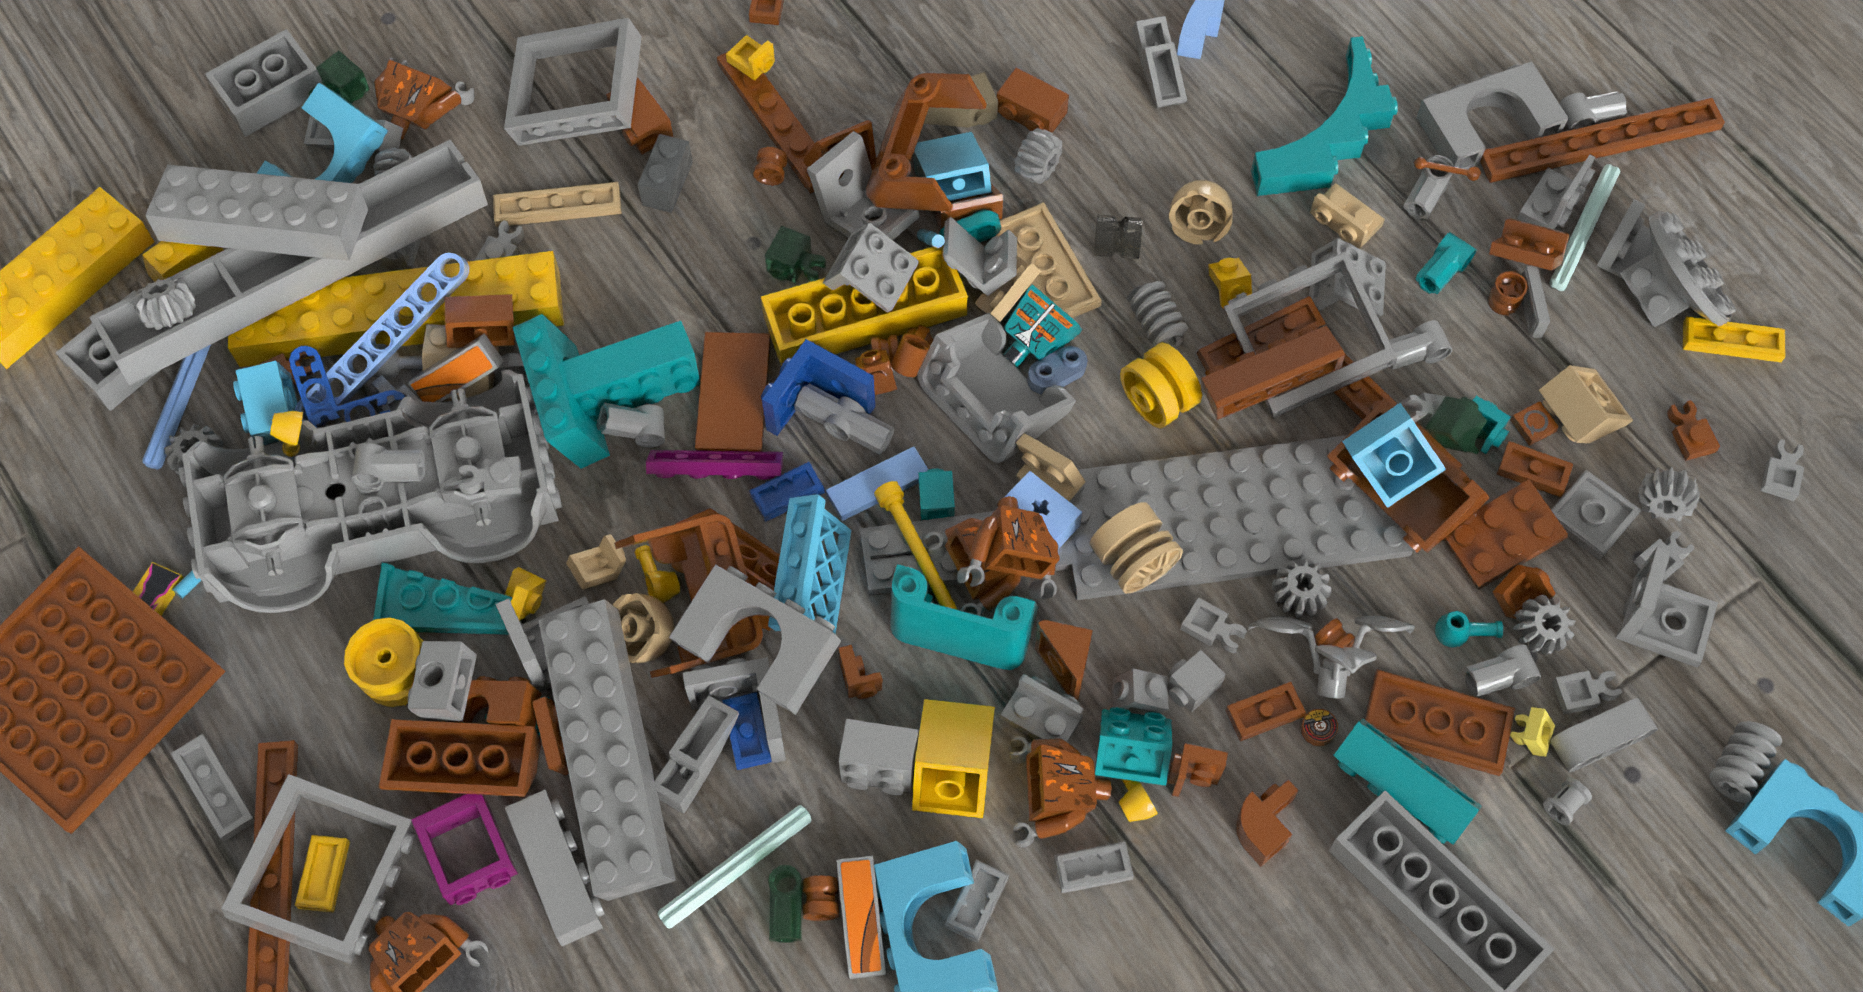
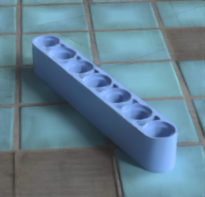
M445 253L439 256L326 373L329 383L338 378L344 385L343 393L339 397L334 396L337 406L347 403L444 303L445 297H449L466 280L469 275V265L463 257L454 253ZM450 260H457L460 265L458 275L452 278L447 277L444 271L445 264ZM432 283L436 287L437 294L432 301L426 302L422 298L421 291L426 284ZM409 307L413 311L414 317L410 324L404 326L400 323L398 315L401 309ZM381 331H386L390 336V344L385 349L378 348L375 342L377 334ZM357 355H362L367 360V368L362 373L356 372L352 365ZM315 384L306 393V396L310 402L320 403L326 397V389L320 384ZM300 400L295 407V411L303 412L302 421L308 420L302 400ZM322 417V423L317 426L326 424L329 421L328 417Z

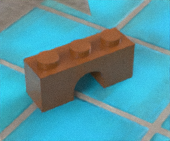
M486 676L477 677V680H471L463 722L455 723H472L478 711L489 707L486 719L489 724L535 727L536 716L532 701L540 699L542 693L532 686L528 679L522 677H510L509 681H497ZM435 721V722H453V721Z

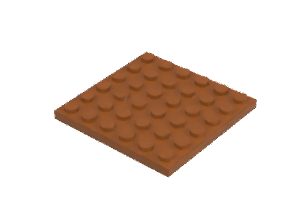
M78 546L0 625V772L58 825L72 834L226 671Z

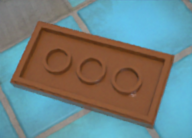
M705 332L695 441L696 451H763L765 418L761 395L768 382L770 334Z
M1377 669L1374 674L1364 719L1408 751L1500 776L1503 772L1515 708Z

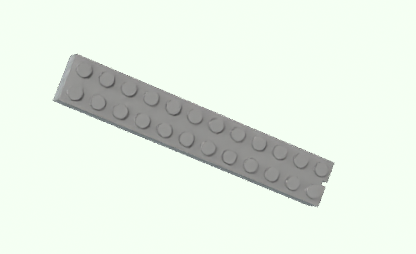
M448 140L359 184L368 212L350 261L228 248L171 276L174 279H183L195 298L196 308L192 311L193 315L189 318H184L183 323L174 324L171 328L168 326L163 327L160 330H156L154 327L146 328L134 309L135 305L132 299L137 294L89 318L130 386L488 205L479 177L467 161L465 162L464 157L453 142Z

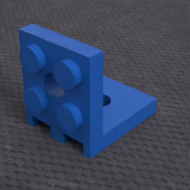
M805 339L792 359L787 358L784 361L778 378L774 383H769L761 395L766 430L776 436L780 434L795 413L794 405L798 394L808 384L838 399L841 397L853 399L869 415L875 408L874 376Z

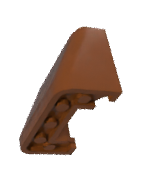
M1384 398L1343 440L1393 408L1394 405ZM1425 437L1446 470L1387 508L1341 441L1327 455L1334 463L1329 469L1343 482L1350 478L1407 533L1402 539L1417 553L1421 549L1428 553L1490 498L1474 480L1469 479L1462 470Z

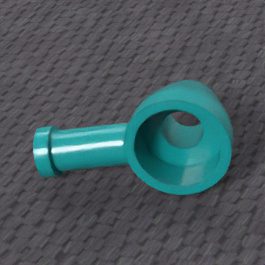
M1453 611L1442 615L1435 625V635L1443 645L1456 648L1464 645L1470 636H1495V638H1502L1503 623L1502 621H1495V623L1469 622L1464 613ZM1450 621L1459 622L1461 627L1456 628L1452 626Z

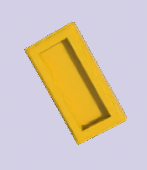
M311 835L295 906L298 909L334 913L350 841L347 838Z

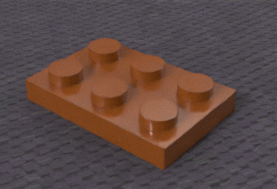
M1530 479L1479 508L1446 536L1444 541L1476 588L1480 590L1512 571L1517 564L1522 565L1568 538V533Z

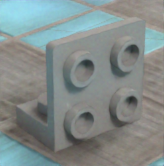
M1592 155L1588 156L1574 180L1548 167L1521 209L1517 219L1554 230L1557 225L1564 227L1572 214V209L1580 202L1587 189V185L1596 171L1591 168L1595 157Z
M1635 199L1633 200L1599 260L1598 267L1623 279L1620 272L1654 252L1650 238V229L1642 225L1645 219L1640 217L1645 204Z
M950 217L945 221L944 260L949 267L957 269L962 273L972 287L975 289L979 288L984 294L989 296L1017 275V237L1010 230H1007L999 237H993L984 247L953 218Z
M869 222L851 233L824 279L823 284L831 290H835L844 284L846 286L850 284L885 312H890L897 303L919 261Z
M1339 238L1312 252L1311 267L1319 264V259L1326 254L1331 255L1337 252L1339 255L1346 251L1377 316L1383 315L1385 261ZM1341 272L1310 285L1309 296L1318 311L1339 300L1358 309Z

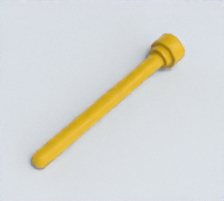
M890 481L881 485L875 490L874 496L880 507L890 511L938 603L941 606L958 610L903 507L904 493L897 481Z

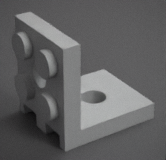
M854 131L807 168L824 222L848 238L852 232L870 222L890 239L894 240L920 218L918 210L879 208L873 205L866 194V187L872 173L863 138ZM871 217H880L874 221L869 220Z
M1657 546L1632 579L1631 585L1633 588L1630 598L1625 603L1622 614L1625 616L1622 626L1617 632L1616 639L1698 667L1703 660L1718 602L1662 583L1671 551ZM1665 617H1676L1681 622L1682 629H1671L1666 624Z
M586 596L522 625L509 598L496 604L519 658L533 686L539 692L552 687L538 619L587 605L589 602Z
M768 657L750 661L733 659L728 661L726 665L717 667L700 665L693 667L689 672L683 673L684 686L692 710L699 709L708 695L722 702L725 699L757 692V697L761 701L772 763L786 761L777 704L757 690V687L770 668Z

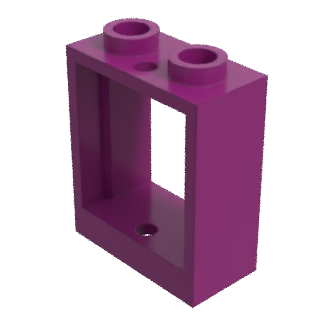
M465 794L411 819L442 896L450 906L455 903L456 905L466 904L477 897L476 893L489 887L491 889L500 888L511 881L510 877L518 874L484 795ZM481 816L500 860L450 883L432 839Z

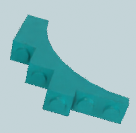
M1363 36L1350 38L1345 56L1348 70L1347 92L1335 112L1319 128L1305 137L1279 148L1255 152L1251 173L1257 196L1331 188L1334 175L1338 174V160L1360 158L1364 145L1368 143V130L1390 128L1393 116L1398 112L1397 99L1395 96L1392 97L1389 85L1379 86L1378 75L1373 73L1371 68V50L1366 48Z

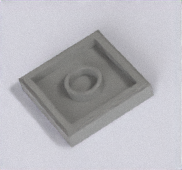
M1588 470L1581 474L1551 509L1568 533V537L1598 560L1602 559L1642 511Z

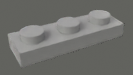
M203 734L170 753L217 834L224 842L254 824V816L208 739Z

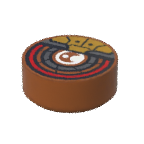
M1324 709L1311 710L1305 715L1301 724L1302 736L1308 743L1314 746H1325L1331 743L1338 731V722L1335 716Z

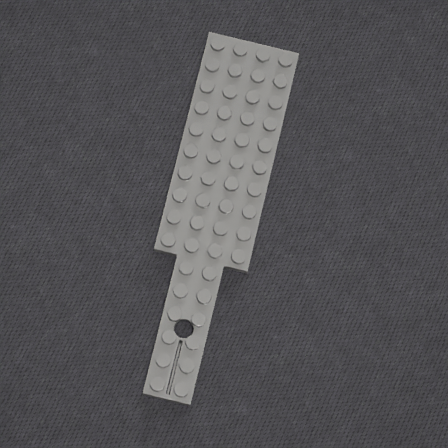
M1344 435L1079 469L1078 471L1086 482L1069 502L1082 511L1081 524L1058 549L1060 560L1056 563L1055 571L1071 569L1076 600L1125 594L1118 585L1119 580H1115L1110 574L1114 564L1104 565L1089 544L1093 535L1105 522L1122 510L1140 502H1147L1162 522L1158 532L1169 531L1173 537L1172 542L1176 541L1183 550V554L1166 574L1136 592L1277 574L1278 569L1281 567L1287 569L1288 562L1291 560L1300 566L1302 560L1307 558L1308 567L1313 568L1315 565L1320 564L1321 568L1409 557L1412 555L1413 549L1402 539L1407 533L1350 478L1343 482L1329 469L1334 463L1327 455L1347 436ZM994 511L914 521L912 524L925 549L928 551L931 547L938 545V543H935L931 546H926L925 537L928 533L938 532L943 535L946 529L964 520L976 518L983 521L986 517H990ZM897 524L860 528L869 596L892 593V580L897 564L914 568L923 574ZM948 551L940 558H931L945 586L962 584L957 580L958 570Z

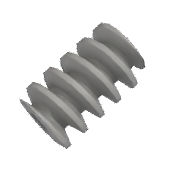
M1156 281L1133 289L1126 299L1130 302L1131 309L1136 312V318L1142 323L1141 327L1147 333V338L1153 344V347L1161 342L1170 344L1175 349L1179 347L1184 341L1182 335L1188 330V325L1184 322L1179 323L1183 316L1180 312H1174L1177 305L1175 302H1169L1171 294L1168 291H1164L1165 283L1163 281Z
M1745 721L1737 724L1734 734L1729 738L1728 745L1722 751V756L1716 762V768L1712 769L1709 778L1713 786L1731 800L1739 803L1750 802L1752 799L1750 792L1757 790L1758 784L1756 781L1763 779L1764 772L1762 769L1769 768L1771 762L1768 758L1775 757L1777 752L1775 747L1780 746L1782 743L1781 736L1770 727L1757 722Z

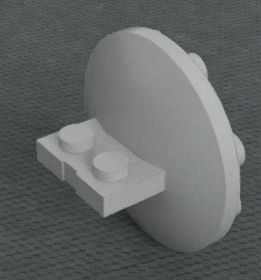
M1658 211L1649 217V229L1654 252L1623 270L1620 274L1633 295H1636L1642 304L1640 306L1653 327H1658L1689 307L1718 326L1731 321L1732 313L1736 311V308L1730 298L1724 295L1720 288L1725 283L1715 267L1710 269L1705 263L1704 258L1707 257V253L1699 241L1693 242L1683 232L1684 226L1674 212L1670 214L1668 211Z

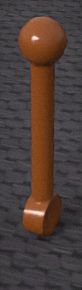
M1418 157L1414 161V166L1417 169L1431 168L1466 175L1472 181L1478 180L1481 174L1480 169L1477 167H1471L1468 170L1428 162L1423 157Z

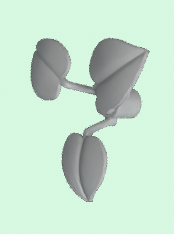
M1274 616L1263 618L1249 624L1248 630L1261 627L1281 633H1300L1307 637L1314 664L1313 673L1319 674L1317 694L1328 698H1344L1347 676H1350V672L1353 674L1362 665L1377 659L1376 653L1359 648L1364 634L1371 630L1382 632L1406 630L1411 634L1415 626L1384 616L1355 618V623L1361 626L1353 646L1344 648L1332 645L1316 646L1314 634L1311 630L1313 629V624L1292 617ZM1318 653L1328 657L1324 659L1323 665L1320 664Z

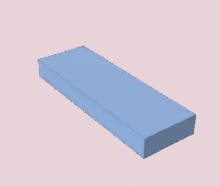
M913 446L826 489V495L841 521H844L878 504L874 492L881 485L890 481H897L902 491L918 484V472H926L928 468Z

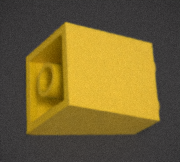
M160 241L145 252L142 257L147 274L156 282L157 279L165 280L224 250L222 247Z
M924 699L914 767L913 811L983 818L995 707Z

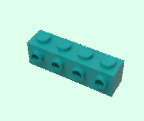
M1365 719L1358 721L1333 755L1339 760L1337 765L1344 772L1352 777H1355L1357 774L1369 782L1367 788L1378 797L1384 791H1387L1415 819H1419L1429 827L1427 830L1443 844L1448 841L1454 845L1482 807L1481 804Z

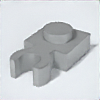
M502 221L498 227V238L488 236L474 261L518 255L519 250L516 245L524 238L522 226H518L514 233L508 234L507 232L510 229L508 221Z
M1422 393L1419 396L1410 395L1400 402L1402 406H1407L1412 410L1413 413L1410 414V417L1414 423L1421 419L1425 428L1447 431L1456 425L1451 405L1445 396Z
M1781 439L1774 447V457H1770L1766 462L1760 491L1794 501L1799 496L1804 467L1795 463L1803 455L1804 448L1803 445L1798 444L1793 454H1790L1784 449L1785 440Z
M519 456L484 459V469H477L473 465L459 467L462 477H473L469 483L459 484L463 494H474L481 488H484L487 497L522 493L521 461Z
M1675 531L1665 542L1658 539L1633 562L1641 569L1657 546L1670 550L1671 554L1665 571L1664 582L1685 563L1683 559L1693 551L1694 545L1690 544L1686 548L1680 547L1676 543V539L1681 533Z
M1199 597L1183 621L1180 629L1209 646L1217 639L1221 641L1222 647L1230 653H1236L1239 645L1231 641L1229 636L1237 635L1244 639L1247 633L1246 628L1240 624L1229 625L1225 623L1229 614Z
M1590 671L1556 677L1552 684L1563 715L1597 708L1601 704L1599 697L1606 701L1618 698L1622 693L1621 689L1610 690L1605 686V682L1614 679L1616 676L1615 672H1603L1595 680H1592Z

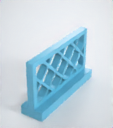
M819 494L789 498L774 592L777 594L774 598L784 604L787 599L792 600L806 610L803 615L812 620L815 619L811 606L814 603L817 615L835 626L833 632L836 634L852 530L824 509L826 500ZM834 531L839 534L837 545L833 535ZM823 539L828 552L826 556L821 542ZM829 562H831V566H832V569H833L832 576H831L830 569H829V566H828V563H829ZM818 571L820 573V577L823 583V586L821 587L816 572ZM825 593L828 600L827 608L823 598ZM769 617L768 626L775 631H781L777 620Z

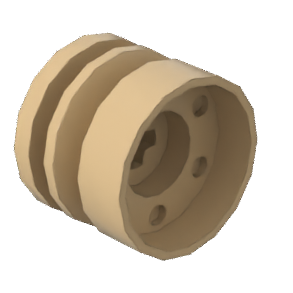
M1147 502L1137 503L1117 513L1096 531L1089 544L1104 565L1114 564L1110 574L1115 580H1119L1118 585L1125 594L1141 590L1158 580L1178 562L1183 554V550L1176 541L1172 542L1173 537L1169 531L1158 532L1162 522Z

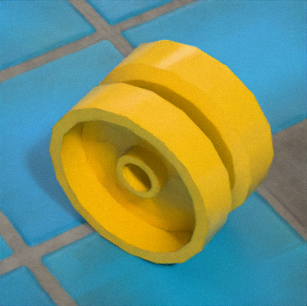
M1163 342L1157 344L1144 353L1143 359L1137 358L1120 371L1122 387L1135 410L1149 424L1159 429L1177 419L1179 412L1189 411L1202 400L1201 385L1194 370L1181 353L1170 344Z
M394 618L375 619L361 626L350 638L345 649V669L349 678L377 704L388 707L408 704V693L413 686L416 673V658L420 654L423 640L404 621Z

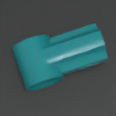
M1449 232L1435 249L1432 258L1418 272L1415 280L1419 283L1420 288L1428 294H1439L1457 272L1461 273L1465 270L1475 256L1477 249Z

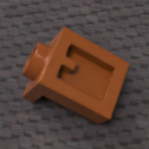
M869 350L864 352L861 357L855 358L857 367L874 376L875 396L897 390L887 350Z
M852 645L838 648L839 663L848 698L867 699L875 696L877 691L882 690L883 679L881 672L865 675L861 655H854Z

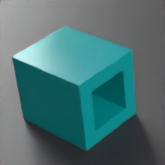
M933 468L926 472H918L921 521L955 516L952 471Z

